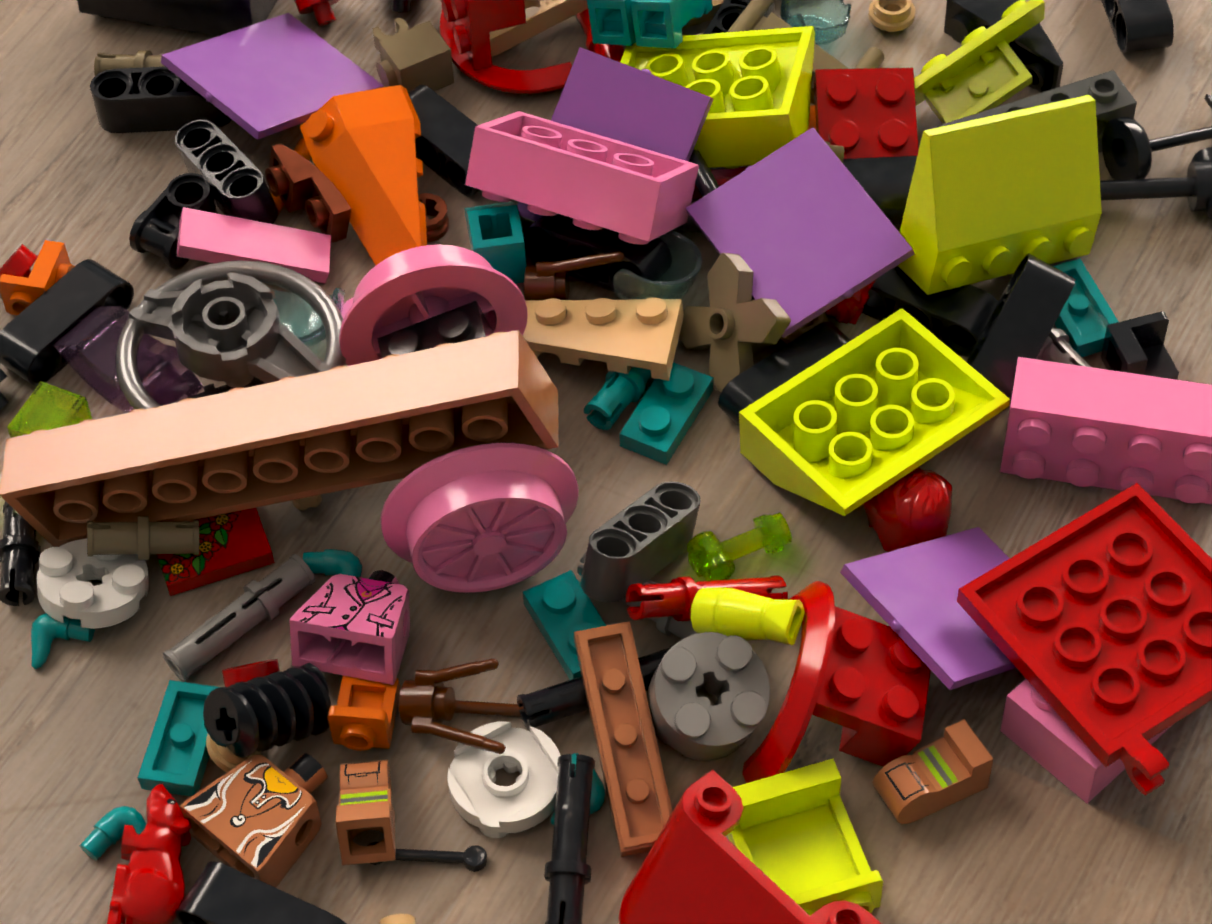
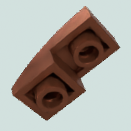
M281 143L273 145L269 168L265 170L266 182L272 195L275 197L280 196L289 213L305 208L310 224L314 228L319 227L323 234L331 235V243L346 239L352 209L340 191L317 167L303 156Z

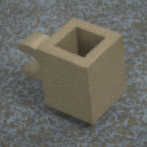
M394 19L396 34L394 35L383 34L378 26L373 28L375 48L380 52L381 62L376 64V68L384 87L401 85L410 92L421 84L436 91L454 83L451 49L430 21L408 29V25L403 19Z

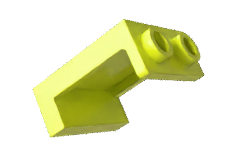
M833 758L733 787L741 797L743 810L739 825L728 834L729 841L807 914L811 916L821 907L833 901L852 902L866 909L869 913L875 908L880 907L883 880L878 870L871 871L840 797L841 776Z

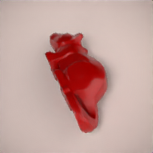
M163 784L156 785L147 797V825L140 834H137L133 825H124L121 859L129 861V864H117L107 924H172L177 918L176 910L185 898L184 876L179 862L182 852L181 846H187L190 843L191 834L188 831L191 828V822L184 818L178 802Z

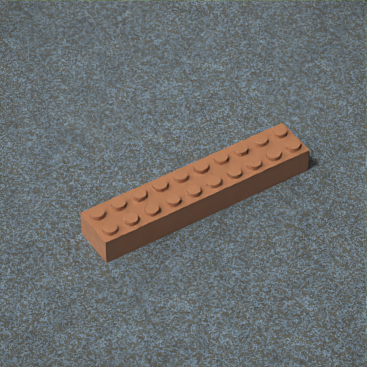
M519 330L495 332L487 337L454 344L444 343L426 350L402 355H388L379 360L351 366H336L330 370L299 377H284L279 381L247 388H233L224 393L200 398H186L177 403L149 409H134L121 415L97 420L87 419L74 425L50 430H36L27 435L6 439L0 496L53 547H59L71 541L87 538V521L138 522V516H149V522L191 521L402 479L435 458L471 446L491 443H518L536 446L545 450L559 447L558 389Z

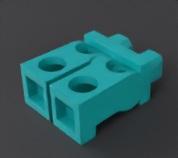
M587 0L592 39L595 44L632 46L636 42V46L675 49L683 42L681 29L692 18H700L703 14H708L713 9L712 0Z

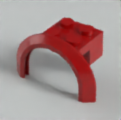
M441 0V37L451 49L452 62L468 77L495 90L517 94L542 93L564 88L572 68L571 62L534 70H513L492 64L489 32L525 24L524 0Z
M821 581L809 584L789 599L800 600L805 611L802 621V636L798 659L788 692L773 726L761 745L743 764L742 775L746 783L785 772L803 739L812 715L843 726L839 751L882 767L896 758L907 755L921 742L931 670L890 626L836 607L833 592L828 584Z

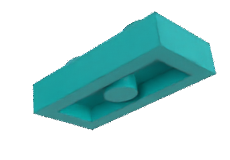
M1080 258L1053 266L1075 278L1074 287L1055 322V326L1057 329H1062L1069 336V345L1081 357L1101 352L1107 325L1118 323V319Z
M673 362L669 381L653 380L619 433L620 447L667 465L713 392V377Z
M570 570L522 592L523 603L569 680L582 676L574 642V632L606 626L588 595L583 592L581 584L573 571Z
M169 680L137 777L141 789L151 791L156 785L163 784L170 794L191 797L199 792L210 757L206 748L208 732L204 727V704L209 693L220 687Z

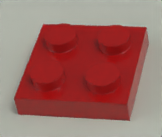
M913 68L815 69L813 78L816 131L824 141L830 142L831 145L844 146V159L918 155Z

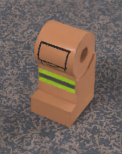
M963 719L945 728L942 738L914 751L912 755L901 756L886 764L875 775L872 783L898 823L910 824L988 788L993 757L967 721Z
M388 760L340 765L339 805L336 806V828L342 865L396 860L395 810L392 803V785ZM377 830L384 833V839L372 846H361L353 842L354 837L363 831Z

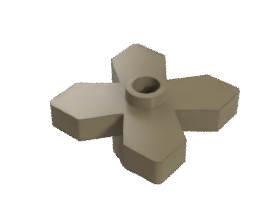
M721 253L707 274L710 307L686 306L683 310L684 318L679 335L680 341L687 349L703 350L710 348L708 376L713 377V384L720 393L733 378L754 365L753 352H761L776 344L791 322L789 315L776 299L760 298L752 300L753 271L739 254Z

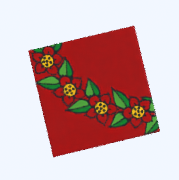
M256 508L196 519L199 520V555L156 554L170 596L275 563Z

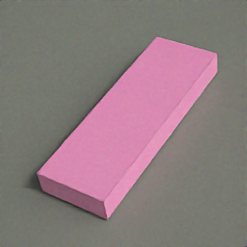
M183 207L179 222L176 257L209 263L238 260L267 262L294 270L314 282L325 284L330 268L331 235Z

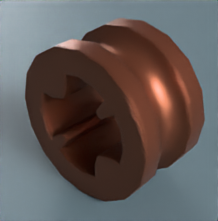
M432 193L418 194V200L425 204L427 242L439 240L449 229L447 205L438 195ZM427 215H432L435 217L429 220Z

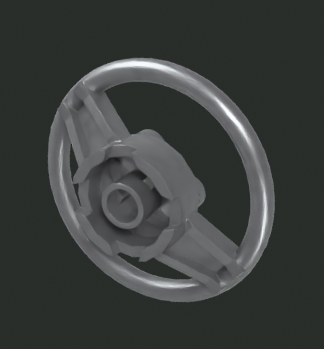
M238 260L208 264L184 272L168 280L155 290L149 289L144 295V300L129 312V318L122 329L116 350L117 378L122 392L133 409H149L161 406L146 391L138 373L137 354L144 334L175 341L178 358L182 365L199 377L219 382L224 381L231 387L246 386L253 380L254 376L265 383L279 381L284 377H299L327 371L336 366H343L346 362V358L342 356L339 343L343 318L335 302L325 290L308 277L294 270L259 261ZM263 283L276 285L295 293L315 310L323 323L326 333L327 349L324 362L286 326L281 324L278 308L272 299V293L269 287Z

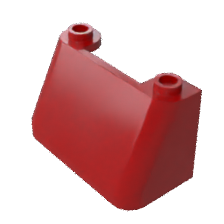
M714 770L691 784L682 795L626 890L618 916L619 924H881L866 909L848 901H833L821 907L811 916L807 914L725 837L739 825L743 804L741 797L735 789Z

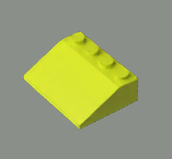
M813 26L682 36L683 42L675 49L636 46V42L632 46L625 47L621 63L639 70L648 69L654 76L714 99L694 147V150L700 152L708 168H737L754 165L808 130L815 43Z
M1090 95L924 130L899 231L913 248L914 255L898 266L929 295L1013 274L1028 253L1048 264L1090 254L1102 214L1096 100Z
M901 308L739 411L740 453L774 485L846 516L1010 406V399Z

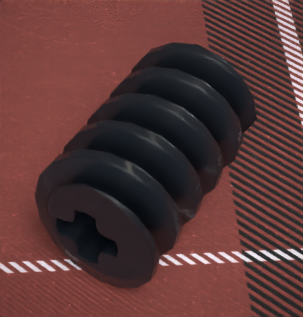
M307 663L300 667L289 668L283 672L277 671L265 677L259 676L247 682H238L229 687L217 688L211 691L205 700L203 710L204 727L210 738L217 745L227 746L235 756L242 758L254 754L255 751H267L273 748L274 745L280 747L290 743L292 740H303L309 737L310 734L314 736L320 735L329 728L328 712L331 701L326 679L316 666Z

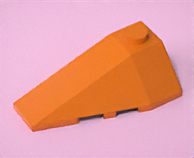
M401 85L333 96L320 109L314 112L300 126L315 166L335 185L351 207L349 222L374 264L377 265L399 252L426 246L425 204L418 200L417 178L423 176V161L416 158L415 139L421 136V126L407 89Z

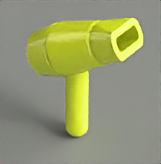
M702 588L696 593L692 603L691 623L696 633L716 632L726 636L737 635L746 641L769 639L787 645H794L805 611L800 600H773L735 588Z

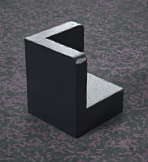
M1161 311L1107 325L1101 353V360L1106 369L1177 380L1179 371L1164 346L1169 323L1165 312Z

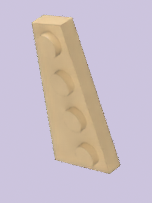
M652 297L628 300H611L608 298L594 300H560L555 298L525 300L528 313L523 337L536 357L543 352L552 353L560 358V363L580 366L584 359L606 362L608 371L628 374L632 367L649 369L652 378L669 381L684 318L682 299Z

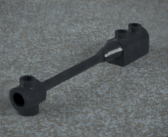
M1212 147L1202 149L1193 156L1188 166L1187 177L1100 181L1101 201L1187 197L1189 208L1192 212L1207 211L1208 217L1212 220ZM917 156L844 159L843 164L891 223L901 224Z

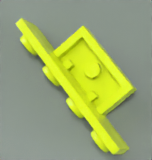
M1019 0L1005 10L1000 21L988 29L979 27L964 38L961 43L962 46L948 56L940 54L928 61L923 66L922 73L914 78L916 106L925 100L942 124L995 108L1032 83V75L1008 44L1044 19L1045 2L1043 0H1029L1028 2Z

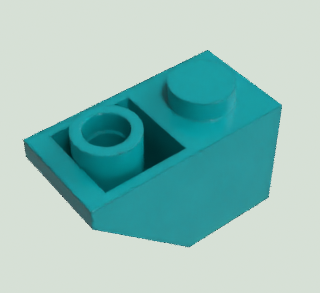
M512 201L464 208L471 250L484 257L493 269L509 277L515 284L523 283L526 256L517 204Z

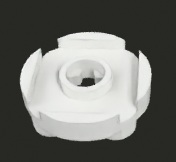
M87 538L68 542L59 547H50L44 550L39 557V570L36 576L38 600L42 609L51 618L64 623V615L71 619H80L81 628L96 629L113 626L131 618L140 609L142 597L144 595L147 597L149 590L148 567L145 560H138V555H93V557H88ZM88 580H101L102 584L93 586Z
M492 722L480 726L470 733L503 743L506 748L504 753L497 754L458 743L454 750L455 757L450 764V769L448 768L447 776L450 798L455 809L463 819L471 825L479 827L480 831L487 837L502 838L509 833L528 830L540 824L555 810L558 779L557 761L561 755L555 743L539 729L529 726L530 731L523 728H512L511 722ZM504 768L509 774L518 771L521 775L516 778L515 784L499 786L494 784L496 781L495 771Z

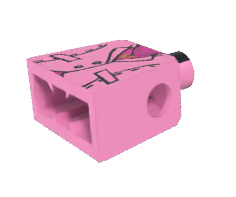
M383 570L373 572L368 579L344 574L333 575L289 620L292 666L300 667L311 663L322 672L393 685L397 679L409 637V590L404 585L399 584L393 574Z

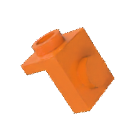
M45 240L29 278L6 274L0 276V294L7 313L19 315L75 267L73 264H70L64 243Z
M342 676L337 705L330 706L328 712V722L333 744L343 745L357 751L369 750L372 747L390 749L401 691L399 679L397 678L395 683L391 685Z

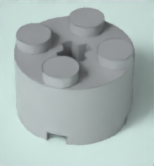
M716 632L697 633L680 640L667 651L651 679L646 694L655 735L665 745L668 744L676 751L682 753V756L697 761H711L724 758L734 753L748 740L766 714L770 700V683L762 661L744 638L737 635L726 636ZM700 688L706 689L708 694H715L718 700L714 705L710 704L708 697L697 696Z

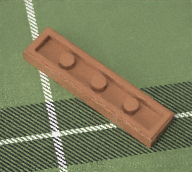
M628 621L574 632V642L620 855L624 857L649 852L673 811L631 624Z

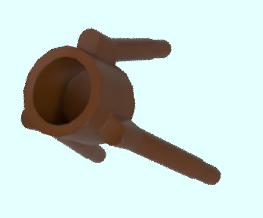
M621 251L557 262H536V265H527L524 276L525 300H546L551 298L568 300L570 282L582 281L569 276V271L620 262L624 259V254Z
M494 658L439 670H416L415 680H405L399 696L401 721L405 725H411L412 733L432 734L497 754L505 752L506 748L503 743L444 725L442 722L451 721L454 713L521 717L519 710L524 709V707L509 703L455 700L453 688L444 686L443 682L497 669L499 662Z

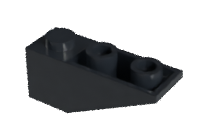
M947 0L944 33L951 36L955 41L962 43L964 38L979 27L988 29L1000 21L1005 10L1019 0ZM1038 23L1008 45L1032 75V83L1029 87L1042 93L1060 87L1064 62L1041 24Z

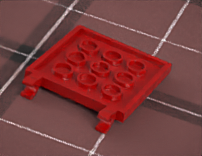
M1135 483L959 588L957 602L1099 761L1107 767L1120 759L1131 782L1146 796L1164 784L1165 780L1160 773L1169 768L1166 758L1148 740L1212 700V558L1138 483Z

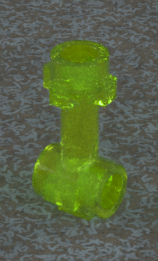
M778 512L773 515L766 516L764 514L754 518V529L722 542L711 531L695 535L687 545L689 553L687 554L688 563L697 577L703 576L706 581L728 580L735 571L734 560L762 548L766 554L770 552L774 554L783 550L784 545L792 542L791 532L783 515Z

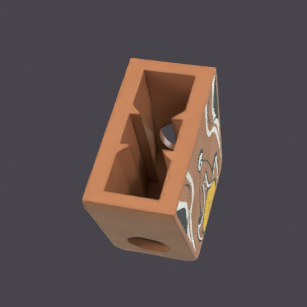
M303 753L284 772L263 755H252L188 798L180 807L184 818L191 822V828L188 832L225 865L276 888L320 830L322 822L317 802L311 793L328 776L321 764L307 753Z

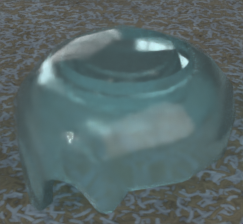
M781 0L780 17L792 27L813 26L815 44L828 45L846 33L851 17L852 5H845L843 0Z

